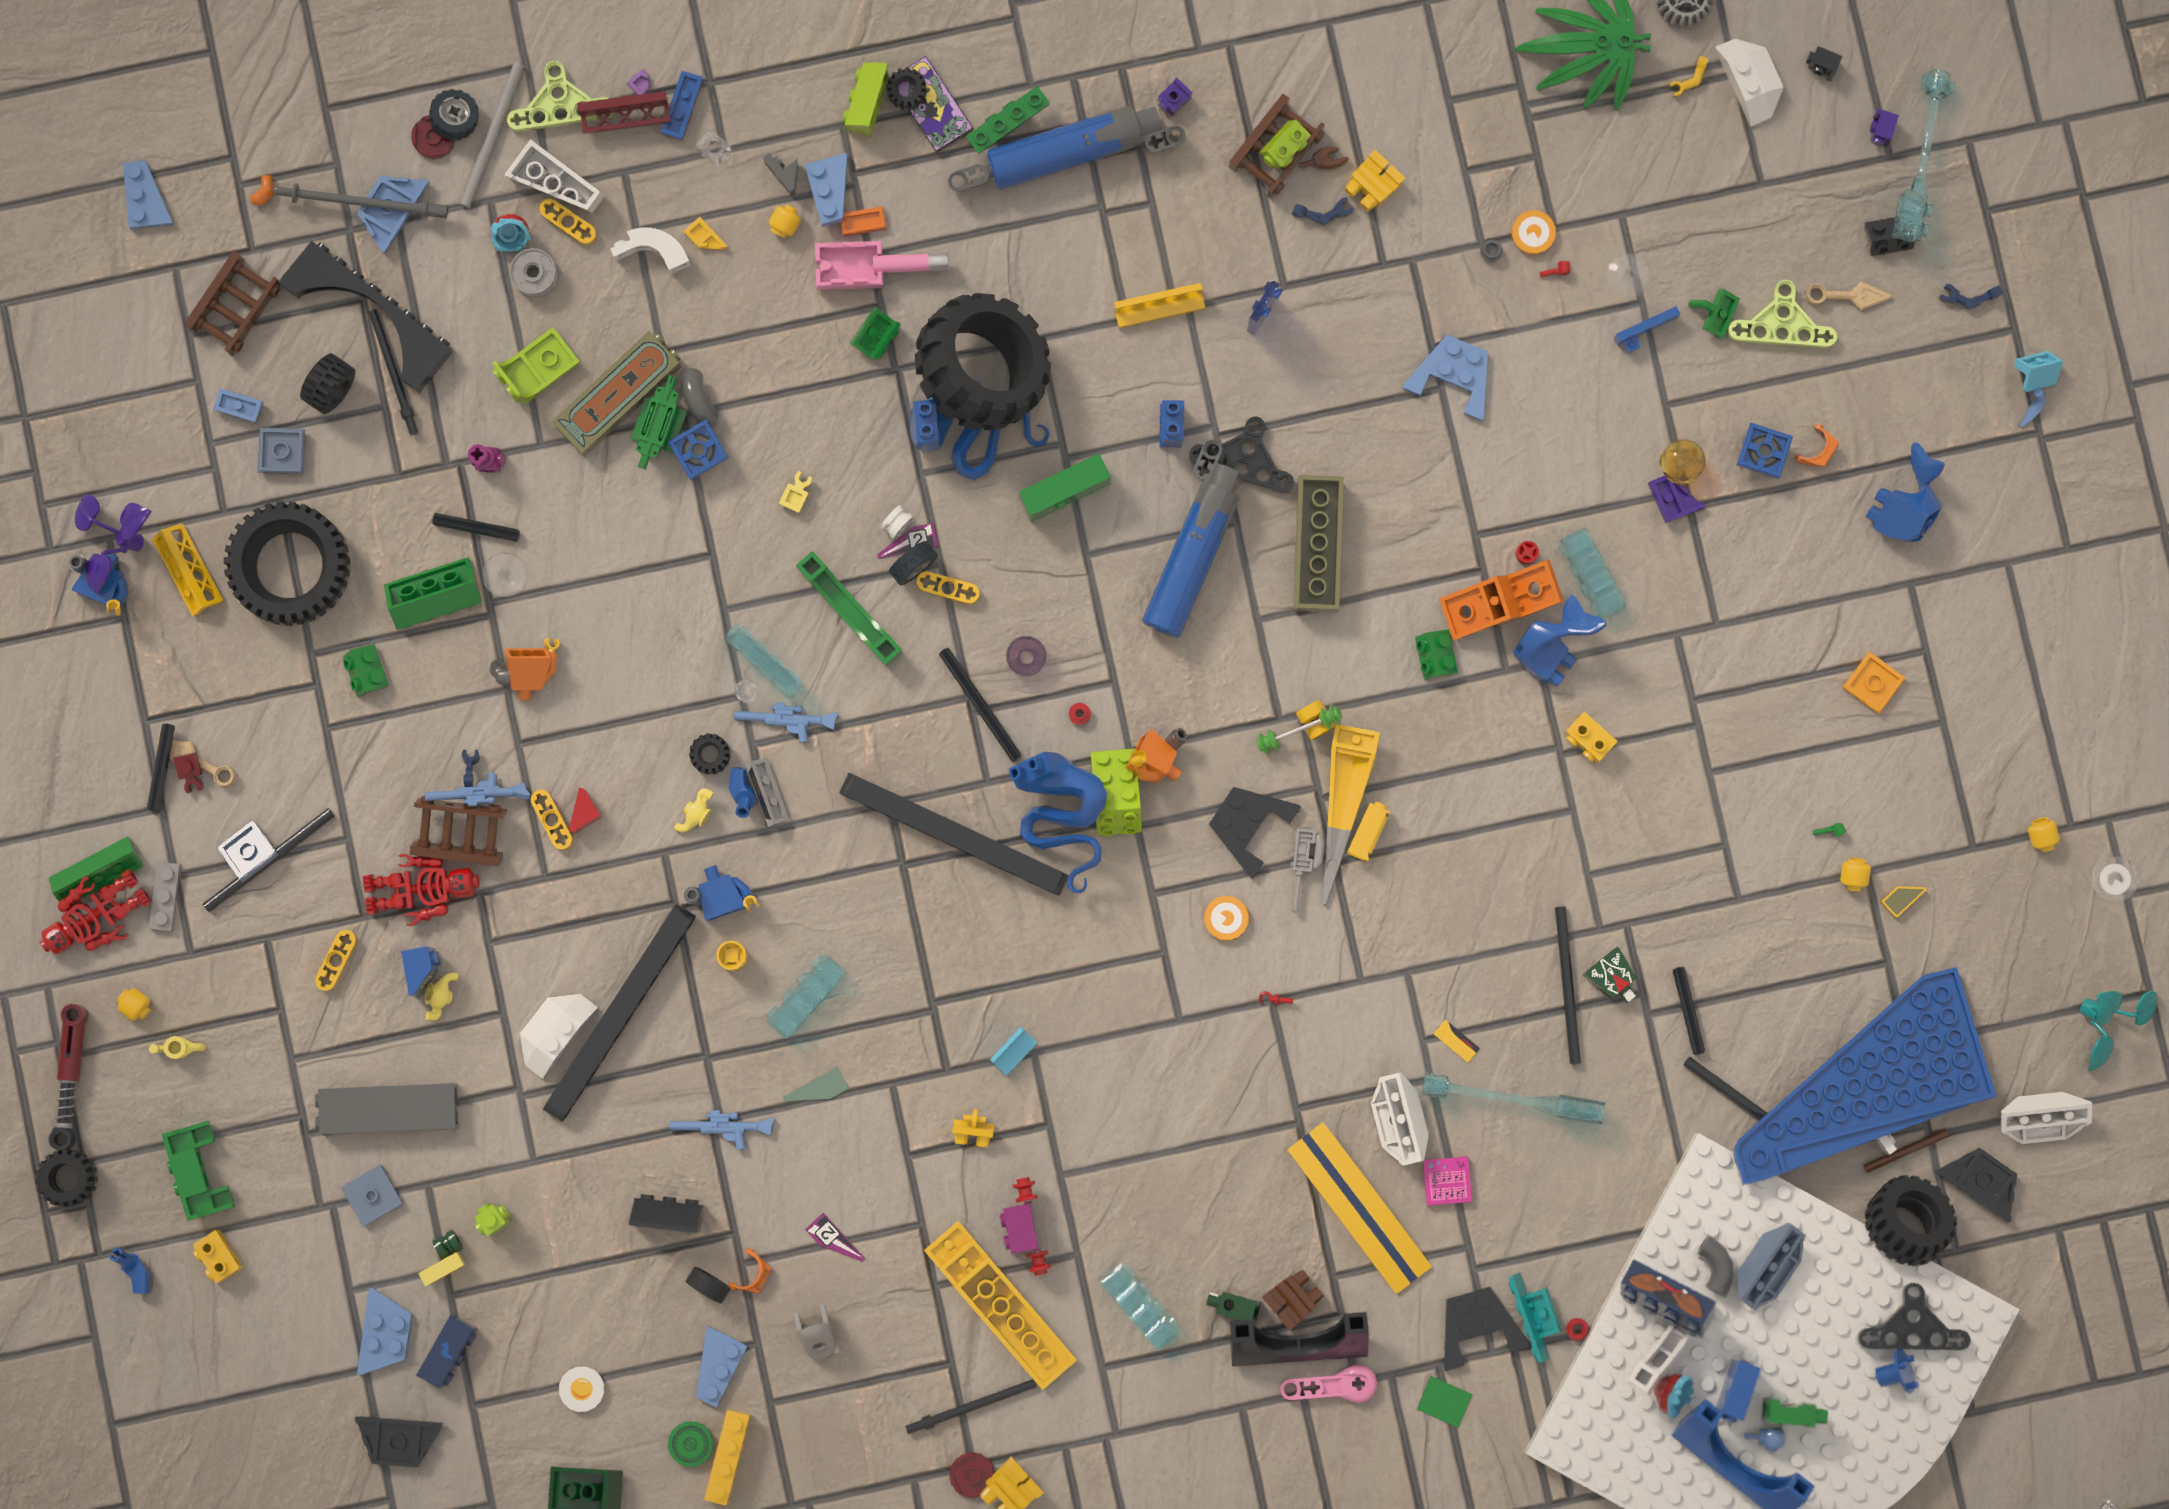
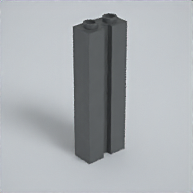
M457 1084L318 1089V1094H315V1107H319V1116L315 1118L316 1130H319V1134L322 1135L458 1129Z

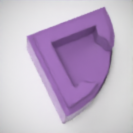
M644 68L627 82L636 95L647 94L649 90V78Z

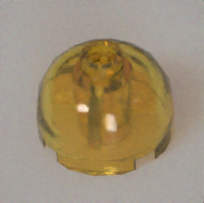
M1678 439L1664 448L1660 455L1659 463L1660 466L1662 465L1663 474L1672 483L1685 485L1686 483H1692L1701 475L1705 468L1706 460L1702 448L1697 443L1687 439Z

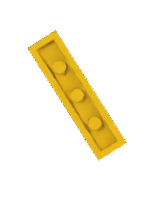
M1201 283L1114 302L1119 329L1205 310Z
M183 523L162 529L152 538L192 617L200 615L206 608L224 601ZM178 531L182 537V542L174 540L171 533ZM183 550L191 554L192 562L183 557ZM194 570L201 573L203 577L202 582L195 579L193 575ZM204 589L211 592L213 600H206L203 594Z

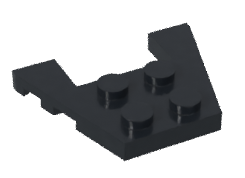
M1233 787L1208 825L1245 870L1246 874L1253 879L1264 862L1245 850L1246 846L1270 811L1290 824L1301 806Z
M1491 1287L1446 1299L1444 1371L1465 1366L1459 1342L1496 1331H1504L1509 1352L1530 1347L1528 1341Z

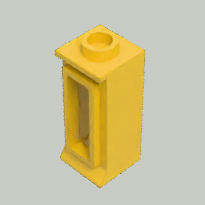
M1379 802L1368 805L1347 854L1366 863L1368 862V855L1372 854L1388 819L1385 815L1389 816L1390 814L1387 811V806Z

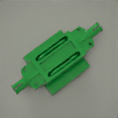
M669 375L665 387H657L654 397L651 396V399L645 397L631 436L632 441L638 442L636 451L641 454V458L637 467L646 470L649 459L658 458L661 450L674 454L668 441L681 434L688 414L686 410L680 409L677 406L679 394L673 390L678 379L675 376Z

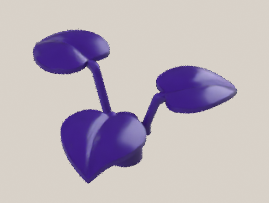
M84 495L81 498V502L78 504L75 512L76 527L80 531H87L93 522L102 528L116 533V543L121 547L102 551L100 555L94 553L90 557L86 566V580L89 587L96 594H100L101 588L111 572L112 563L107 554L126 553L127 549L138 552L143 547L144 538L141 534L137 533L151 514V510L137 503L127 504L120 516L122 527L119 531L95 519L100 511V505L94 496Z

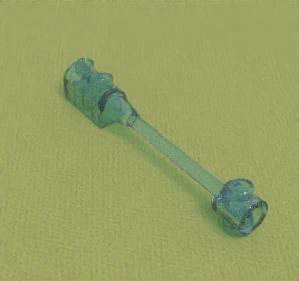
M1943 70L1925 72L1920 83V89L1926 90L1925 95L1931 98L1918 172L1914 178L1911 190L1906 189L1899 196L1892 232L1893 238L1909 242L1920 241L1922 237L1925 238L1929 231V225L1924 224L1925 216L1930 217L1933 204L1928 203L1926 172L1939 101L1945 99L1948 94L1951 95L1955 88V82L1950 81L1951 74Z
M1426 1072L1421 1095L1445 1098L1448 1093H1455L1532 1106L1535 1109L1554 1115L1556 1118L1602 1125L1605 1102L1566 1095L1533 1098L1451 1084L1448 1076Z

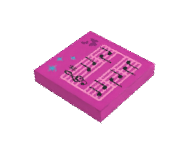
M1468 1157L1423 1161L1426 1205L1472 1202Z

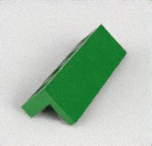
M125 837L49 877V882L53 895L60 902L70 894V890L76 889L80 885L84 877L89 876V879L84 881L83 888L91 887L93 883H95V886L91 891L82 895V898L111 884L116 879L122 878L121 874L126 870L130 869L133 872L143 867V863L133 849L131 839Z

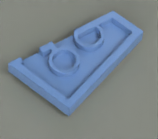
M144 160L123 163L129 228L139 229L174 225L147 162Z
M708 1325L696 1398L717 1408L748 1346Z

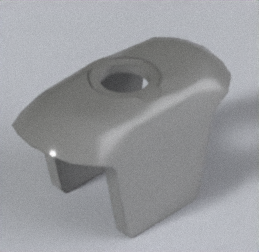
M824 1304L820 1305L823 1319L822 1324L804 1328L798 1311L793 1313L801 1343L807 1355L813 1360L828 1358L836 1350L833 1329ZM818 1343H824V1344H825L824 1346H822V1347H820V1348H813V1346H814L815 1344H818Z

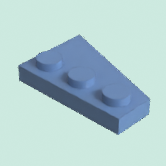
M847 153L805 164L822 227L844 221Z

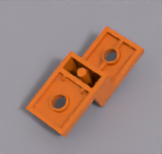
M1550 560L1542 561L1509 575L1495 576L1439 598L1453 640L1464 638L1495 625L1511 623L1564 602ZM1535 582L1540 585V592L1537 595L1531 589ZM1465 606H1469L1471 609V616L1469 618L1463 615Z

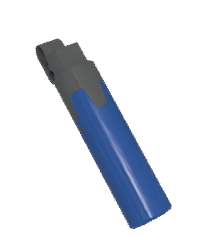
M1213 439L1205 442L1195 463L1194 474L1202 483L1142 619L1144 625L1175 638H1179L1182 634L1240 500V497L1235 495L1242 475L1238 471L1222 465L1226 454L1225 449L1220 442ZM1213 447L1219 448V453L1216 456L1209 455V451ZM1206 469L1210 471L1209 474L1205 473L1202 475L1201 473L1202 470Z

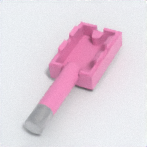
M882 241L815 243L816 264H820V269H816L817 290L883 288V273L949 270L948 254L882 255Z

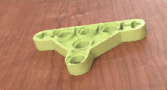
M551 61L545 67V85L527 108L511 111L507 117V123L515 132L582 123L581 117L577 114L578 103L609 98H590L567 81L566 71L560 62ZM554 66L561 69V74L558 77H551L549 75L550 69ZM555 88H562L564 90L562 98L556 99L552 96ZM559 109L567 111V117L563 120L555 118V113ZM538 112L545 114V120L542 123H536L533 120L534 115ZM526 114H529L531 124L528 125L527 120L520 121V125L516 126L512 121L515 120V116H519L520 119H527ZM596 115L586 116L587 122L601 120Z
M1782 280L1776 285L1773 302L1751 321L1735 320L1727 329L1728 337L1736 342L1813 348L1831 347L1836 342L1837 333L1831 327L1816 326L1795 302V286L1789 280ZM1781 285H1787L1790 288L1791 293L1789 296H1782L1779 293ZM1779 307H1786L1789 310L1787 318H1781L1778 315L1777 310ZM1738 325L1740 330H1747L1748 326H1751L1749 331L1750 337H1747L1748 332H1741L1739 336H1736V332L1732 331V329H1735ZM1756 327H1763L1766 331L1765 337L1757 338L1754 334V329ZM1780 328L1785 329L1788 332L1787 339L1780 340L1777 338L1776 331ZM1799 331H1808L1810 339L1806 342L1801 341L1798 338ZM1814 331H1817L1816 336H1823L1827 332L1828 336L1832 337V339L1825 343L1823 338H1817L1815 343L1813 342L1815 337Z

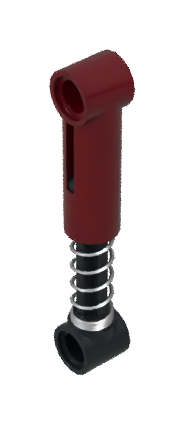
M68 1004L61 1011L62 1030L57 1080L61 1083V1088L58 1090L60 1098L57 1099L59 1101V1107L56 1108L58 1117L55 1118L57 1122L48 1138L50 1146L60 1151L69 1150L76 1143V1135L73 1132L74 1129H72L73 1123H71V1117L74 1115L72 1107L75 1106L73 1098L76 1097L74 1089L77 1088L74 1085L77 1083L76 1081H80L84 1030L88 1019L86 1008L78 1004ZM74 1009L79 1012V1017L76 1021H72L70 1018V1013ZM64 1133L67 1141L61 1146L58 1143V1136Z

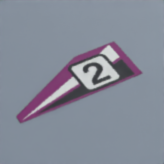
M930 523L912 527L878 553V559L904 554L923 541H927L932 548L938 547L934 524Z
M824 1213L805 1229L820 1246L859 1261L865 1259Z

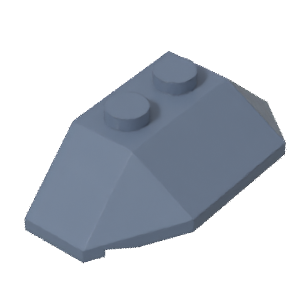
M1791 1223L1764 1233L1738 1270V1299L1753 1310H1757L1760 1306L1775 1300L1802 1260L1803 1241L1806 1235Z

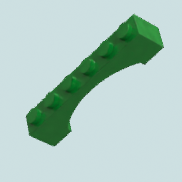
M813 551L796 565L800 573L886 668L903 653L896 642L864 610Z

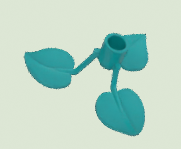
M2107 991L2097 994L2098 1002L2087 998L2082 1003L2080 1013L2090 1018V1024L2094 1025L2102 1033V1038H2099L2094 1045L2087 1071H2094L2102 1066L2109 1059L2113 1051L2114 1040L2108 1037V1034L2101 1026L2109 1023L2115 1013L2133 1018L2136 1017L2135 1024L2137 1026L2146 1024L2153 1016L2157 1006V993L2155 991L2146 992L2140 998L2136 1012L2133 1013L2119 1010L2122 1003V994L2118 991Z

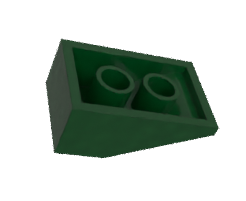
M551 1466L548 1509H621L623 1470Z

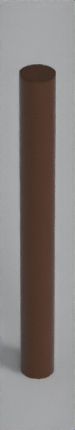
M1946 1129L1940 1130L1889 1155H1884L1864 1164V1170L1866 1173H1869L1949 1137Z

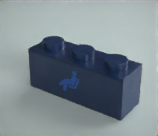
M450 1315L416 1376L439 1389L443 1388L444 1385L448 1387L454 1377V1374H452L456 1365L460 1366L466 1356L463 1353L466 1346H471L477 1337V1334L474 1333L477 1328L455 1315Z

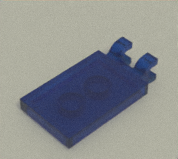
M1274 280L1271 283L1269 281L1263 288L1265 293L1261 300H1256L1252 306L1253 313L1249 318L1247 331L1253 335L1256 334L1264 319L1268 317L1273 304L1283 292L1280 289V284Z

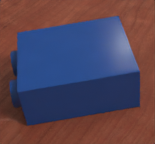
M1732 1359L1716 1406L1724 1413L1721 1418L1734 1423L1737 1422V1419L1744 1421L1761 1368Z

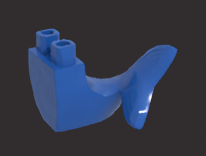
M1912 443L1910 453L1911 465L1918 482L1919 493H1906L1899 490L1892 492L1881 488L1878 490L1875 500L1883 504L1882 509L1873 505L1866 515V518L1875 523L1873 528L1883 535L1907 542L1920 541L1924 537L1922 535L1933 525L1942 509L1940 501L1930 488L1929 483L1941 474L1945 464L1940 460L1930 459L1919 443Z
M1571 595L1564 605L1562 622L1555 624L1535 620L1517 644L1513 653L1515 658L1531 675L1544 683L1547 681L1558 687L1565 676L1555 670L1560 663L1570 670L1577 661L1568 652L1569 648L1563 643L1561 637L1572 635L1589 636L1601 631L1607 625L1602 618L1585 613L1577 598Z

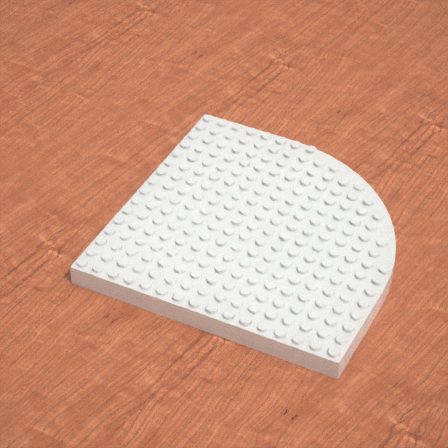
M1694 1133L1524 1453L1625 1509H1762L1671 1436L1681 1419L1705 1399L1714 1406H1717L1732 1359H1736L1761 1368L1744 1421L1737 1419V1422L1734 1423L1721 1418L1718 1423L1721 1440L1739 1461L1753 1470L1770 1476L1782 1477L1798 1472L1815 1486L1806 1503L1798 1509H1887L1913 1488L1943 1453L1957 1430L2020 1309L1932 1261L1925 1265L1908 1266L1907 1263L1904 1265L1896 1263V1260L1893 1258L1891 1260L1888 1259L1882 1250L1878 1251L1875 1247L1876 1243L1874 1241L1871 1242L1868 1236L1870 1231L1866 1230L1865 1224L1778 1176L1742 1186L1733 1152L1699 1133ZM1791 1223L1806 1235L1803 1241L1802 1260L1778 1297L1770 1303L1760 1306L1757 1310H1753L1738 1299V1270L1764 1233ZM1707 1235L1715 1238L1726 1248L1733 1262L1734 1278L1726 1297L1706 1287L1711 1276V1268L1704 1258L1697 1255V1252ZM1633 1259L1716 1301L1715 1315L1703 1338L1698 1335L1691 1338L1667 1375H1687L1694 1382L1692 1386L1694 1394L1690 1395L1691 1402L1685 1403L1680 1409L1679 1415L1675 1418H1671L1668 1414L1659 1410L1654 1390L1649 1396L1628 1381L1638 1363L1652 1349L1670 1325L1663 1320V1317L1657 1314L1655 1316L1650 1315L1643 1310L1642 1306L1636 1303L1631 1305L1622 1299L1623 1296L1620 1295L1621 1281ZM1908 1283H1918L1925 1291V1305L1948 1329L1965 1330L1970 1335L1971 1342L1965 1350L1902 1349L1907 1356H1914V1361L1910 1363L1915 1381L1919 1383V1387L1915 1388L1913 1393L1908 1394L1903 1389L1901 1383L1882 1388L1876 1378L1875 1369L1877 1367L1894 1363V1352L1896 1349L1863 1348L1857 1342V1334L1863 1328H1879L1902 1305V1291L1905 1285ZM1913 1286L1908 1289L1907 1294L1910 1299L1915 1300L1919 1297L1920 1292L1917 1287ZM1915 1309L1910 1310L1908 1313L1909 1321L1912 1323L1917 1322L1920 1318L1919 1312ZM1878 1331L1879 1336H1871L1867 1332V1335L1863 1336L1862 1340L1866 1341L1867 1345L1872 1340L1879 1341L1878 1346H1881V1331ZM1889 1332L1885 1336V1342L1888 1345H1894L1897 1341V1336L1895 1333ZM1913 1332L1909 1334L1908 1342L1912 1346L1917 1345L1920 1337L1917 1333ZM1934 1333L1930 1340L1934 1346H1939L1943 1338L1941 1334ZM1946 1333L1948 1337L1946 1347L1950 1346L1949 1342H1957L1958 1346H1961V1342H1965V1338L1961 1337L1960 1333H1958L1956 1338L1949 1337L1950 1333ZM1763 1397L1780 1400V1405L1786 1406L1790 1403L1802 1404V1402L1816 1404L1817 1408L1828 1410L1827 1424L1815 1423V1428H1809L1802 1425L1762 1421ZM1780 1427L1785 1432L1784 1446L1778 1449L1777 1452L1765 1450L1764 1445H1759L1758 1439H1744L1745 1433L1760 1434V1429Z

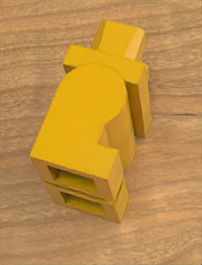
M1376 150L1351 175L1349 183L1344 190L1352 198L1361 191L1365 197L1359 204L1366 212H1369L1375 206L1379 208L1384 201L1404 184L1406 179L1392 165L1387 169L1389 162Z
M1010 1457L985 1482L988 1486L984 1488L980 1496L988 1505L996 1498H999L1002 1503L995 1509H1024L1034 1498H1039L1044 1492L1021 1466Z

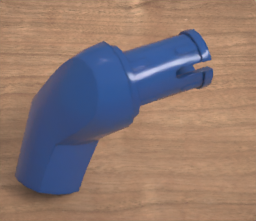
M732 767L728 788L737 804L736 815L740 818H746L749 816L750 808L756 804V794L748 783L747 769Z
M119 1247L113 1249L111 1253L117 1257L110 1255V1259L121 1265V1270L131 1278L133 1294L150 1293V1273L143 1261L135 1253L128 1254Z

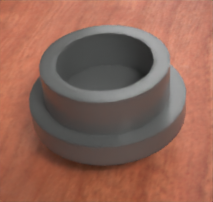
M1496 240L1485 241L1480 248L1481 257L1488 262L1497 261L1502 255L1501 244Z

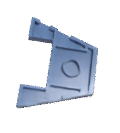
M1446 335L1403 384L1402 389L1421 396L1428 376L1435 377L1471 392L1472 394L1463 414L1482 421L1484 418L1488 351Z

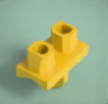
M973 1109V1115L964 1114L963 1120L954 1119L952 1133H955V1143L967 1144L968 1135L977 1136V1146L988 1147L990 1138H993L995 1124L985 1123L986 1117L977 1116L978 1109Z

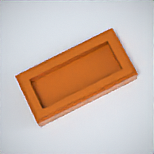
M883 206L844 213V221L841 222L843 237L886 230Z

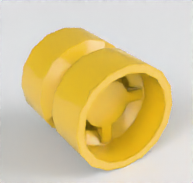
M1320 699L1307 705L1295 714L1301 724H1308L1318 718L1320 719L1321 708L1325 710L1326 708ZM1320 723L1305 729L1312 741L1336 726L1332 723V728L1328 729Z
M727 941L720 945L717 950L718 963L728 971H739L745 967L748 961L747 950L738 942Z

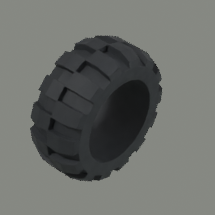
M974 293L972 296L961 295L949 300L943 307H940L928 319V323L921 328L916 341V349L919 350L915 353L916 374L923 377L920 387L926 398L932 397L939 405L936 410L945 418L951 419L955 417L959 419L958 425L978 430L981 426H983L984 430L988 431L1003 429L1023 418L1037 406L1044 396L1051 370V362L1045 361V358L1049 356L1050 350L1045 336L1040 337L1036 331L1039 326L1030 314L1024 316L1019 312L1018 304L1007 298L997 301L994 294ZM958 333H970L983 337L1001 352L1009 369V390L996 391L985 388L968 376L962 368L956 353L955 340Z

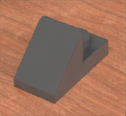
M770 153L763 158L764 164L787 192L794 196L799 166L798 159L783 170L785 165L778 156L773 157Z

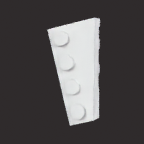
M529 140L505 173L506 177L591 213L594 212L605 197L602 192L532 140Z

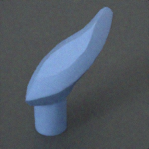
M2042 389L2034 391L2035 400L2031 403L2024 419L2018 425L2021 428L2033 420L2044 407L2046 392L2043 393Z

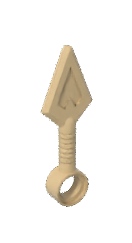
M1861 281L1852 291L1848 292L1827 291L1821 284H1813L1807 289L1805 298L1811 305H1819L1825 299L1851 300L1860 310H1864L1890 300L1892 295ZM1812 289L1821 291L1822 298L1820 300L1812 299L1810 295Z
M173 740L170 753L171 761L174 763L173 758L175 756L195 752L193 742ZM198 757L201 769L214 775V780L218 785L228 787L235 782L236 773L232 768L227 766L216 767ZM223 770H228L231 775L230 780L223 783L220 781L219 775Z

